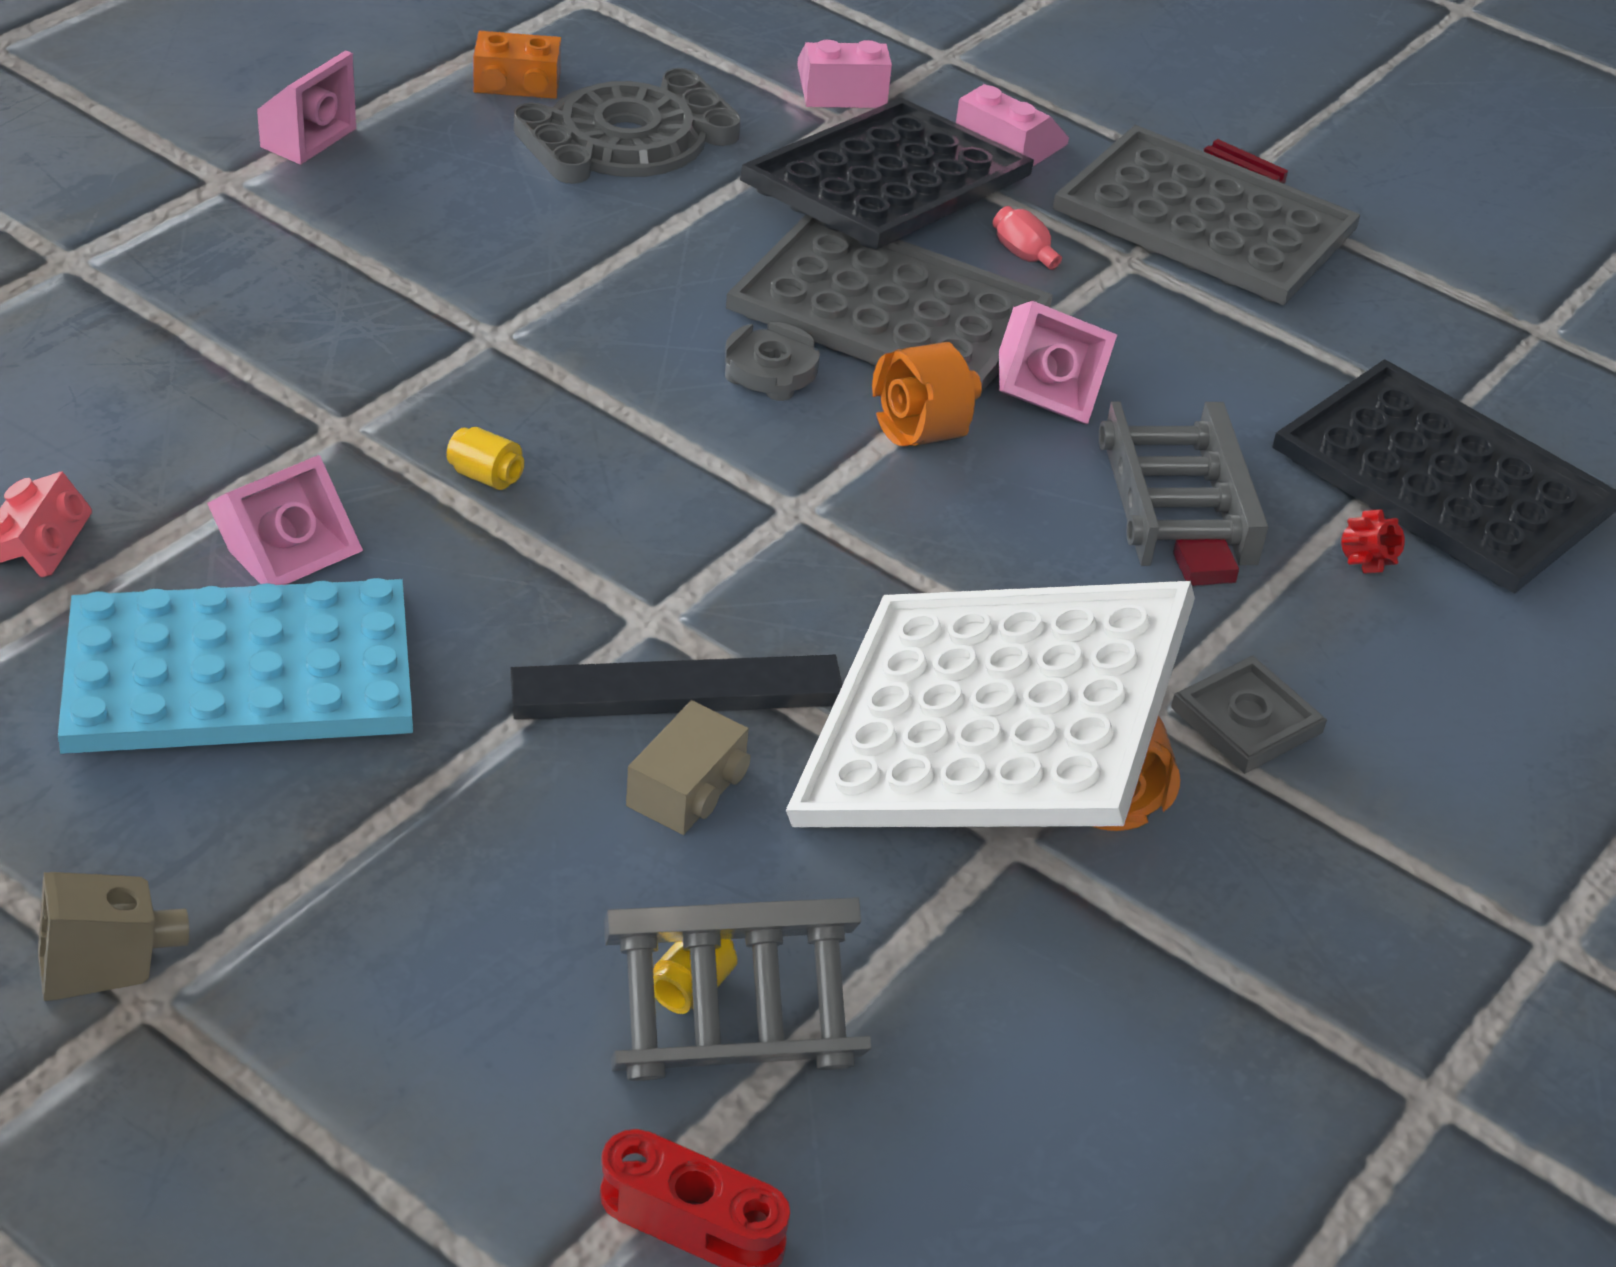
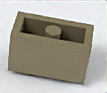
M691 700L628 765L626 806L684 835L699 818L706 819L712 813L719 796L730 784H738L746 774L750 764V754L746 753L749 728Z

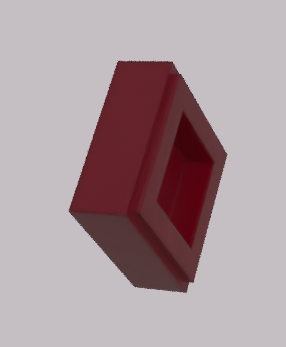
M1176 539L1173 554L1185 581H1191L1192 586L1236 583L1239 567L1225 539Z

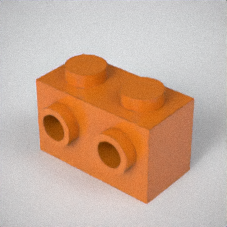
M478 31L473 55L474 93L557 99L561 75V37Z

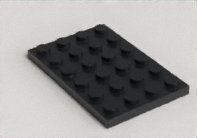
M899 98L742 164L740 181L756 188L764 196L774 197L790 205V208L795 212L807 214L823 222L831 230L841 231L857 239L864 247L879 249L1030 176L1034 159L906 99Z
M1386 359L1276 432L1272 446L1273 449L1287 456L1294 463L1302 465L1327 480L1334 487L1342 489L1362 501L1371 509L1383 510L1384 515L1390 519L1397 518L1398 524L1408 529L1412 534L1425 539L1450 554L1452 558L1465 563L1491 579L1495 584L1508 589L1514 594L1616 512V489Z

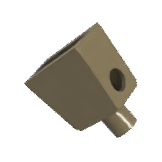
M44 872L38 942V960L44 1001L142 984L149 979L152 948L188 946L189 920L186 908L153 911L149 884L144 878L140 876Z

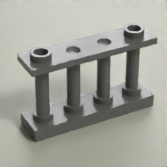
M1111 401L1108 419L1100 423L1099 445L1101 450H1107L1127 518V541L1129 545H1135L1140 565L1151 566L1157 540L1225 539L1228 545H1232L1239 565H1258L1268 531V524L1224 402H1205L1201 420L1195 421L1193 426H1128L1121 402ZM1134 445H1193L1195 450H1200L1202 456H1137ZM1144 476H1204L1206 481L1211 482L1212 488H1147ZM1214 507L1216 512H1221L1223 520H1157L1154 508Z
M859 897L608 909L604 919L605 945H620V952L627 954L632 1050H616L611 1058L612 1071L627 1070V1080L648 1081L663 1079L666 1077L665 1068L812 1059H817V1069L819 1070L854 1067V1057H862L871 1049L870 1036L846 1037L839 943L845 941V933H852L861 923ZM807 935L808 944L814 945L821 1039L784 1041L777 946L783 944V936ZM745 938L746 947L752 948L759 1042L721 1044L715 949L721 947L722 939ZM683 942V949L690 951L696 1046L658 1048L652 953L658 951V943Z

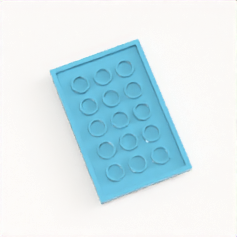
M373 578L366 581H316L310 584L289 585L265 583L248 587L220 588L207 586L200 589H149L144 592L123 593L98 591L89 594L71 595L58 728L60 754L413 733L403 579L385 580Z

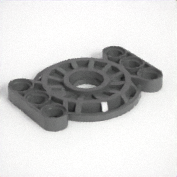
M673 68L663 74L661 87L643 82L610 81L573 91L561 98L553 107L533 102L518 105L514 110V132L554 178L564 183L575 184L586 181L590 177L591 171L621 177H646L682 168L698 157L704 149L706 142L718 146L736 143L739 140L741 117L696 72L686 68ZM629 122L641 125L642 127L627 129L613 126V124Z

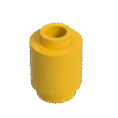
M460 428L453 434L448 443L447 460L459 474L497 490L506 489L509 485L515 483L523 472L524 458L522 457L520 445L482 428Z
M722 939L721 947L715 949L717 988L737 965V954L732 939ZM675 942L654 966V993L657 1001L666 1009L677 1014H685L690 1009H693L690 951L683 949V942Z

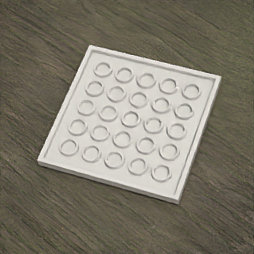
M1191 581L884 595L787 806L786 812L792 827L1124 826L1195 600Z

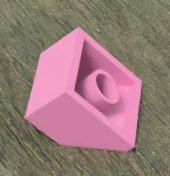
M834 40L805 43L798 57V70L806 107L877 108L887 104L892 68L887 44H879L871 40L859 43H838Z
M345 50L287 86L257 109L261 148L301 165L356 129L353 53Z
M983 84L959 98L957 124L1034 159L1033 166L1068 145L1069 137L1051 116L1035 109L1029 103L1020 102L1002 93L997 87Z
M1035 301L1013 307L999 350L1000 392L1079 423L1088 424L1117 334Z
M320 455L227 492L207 503L229 552L260 584L286 585L363 551Z

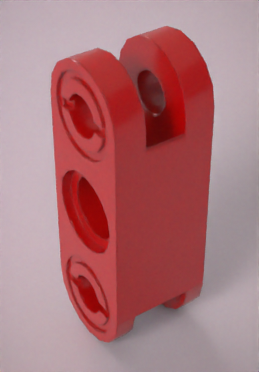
M640 1129L624 1130L613 1135L605 1143L601 1156L604 1177L600 1185V1197L605 1211L614 1219L719 1267H779L782 1263L786 1250V1233L790 1220L789 1202L781 1191L768 1183L652 1132ZM629 1154H640L646 1158V1163L637 1160L623 1161V1159ZM693 1201H694V1202H698V1203H702V1204H690V1203H686V1202H693Z

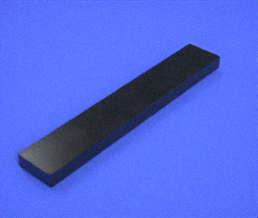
M836 654L510 667L513 719L679 713L691 700L713 711L834 706L843 686Z

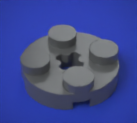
M768 322L767 330L759 329L753 331V324L745 325L735 330L727 339L725 377L733 384H740L748 389L766 393L773 400H788L793 397L795 390L806 387L817 376L820 358L819 350L816 351L814 349V339L811 335L796 326L781 322Z

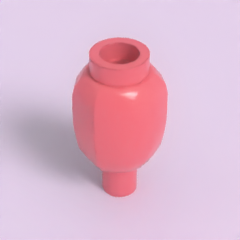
M1005 206L995 215L992 225L997 229L998 240L1011 253L1025 261H1040L1050 270L1055 269L1060 264L1062 256L1051 248L1049 230L1031 212L1025 209L1014 210L1010 206Z

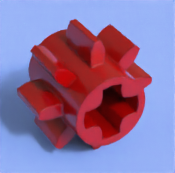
M1383 510L1363 511L1361 517L1349 518L1347 520L1349 526L1342 534L1341 546L1345 556L1348 558L1349 565L1362 564L1363 573H1380L1384 571L1385 566L1397 565L1399 563L1397 557L1403 552L1405 536L1402 528L1398 525L1397 518L1384 519Z

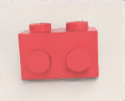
M63 471L33 481L30 478H24L13 484L5 492L4 498L6 501L0 508V563L23 556L40 577L43 578L53 574L92 514L89 504Z

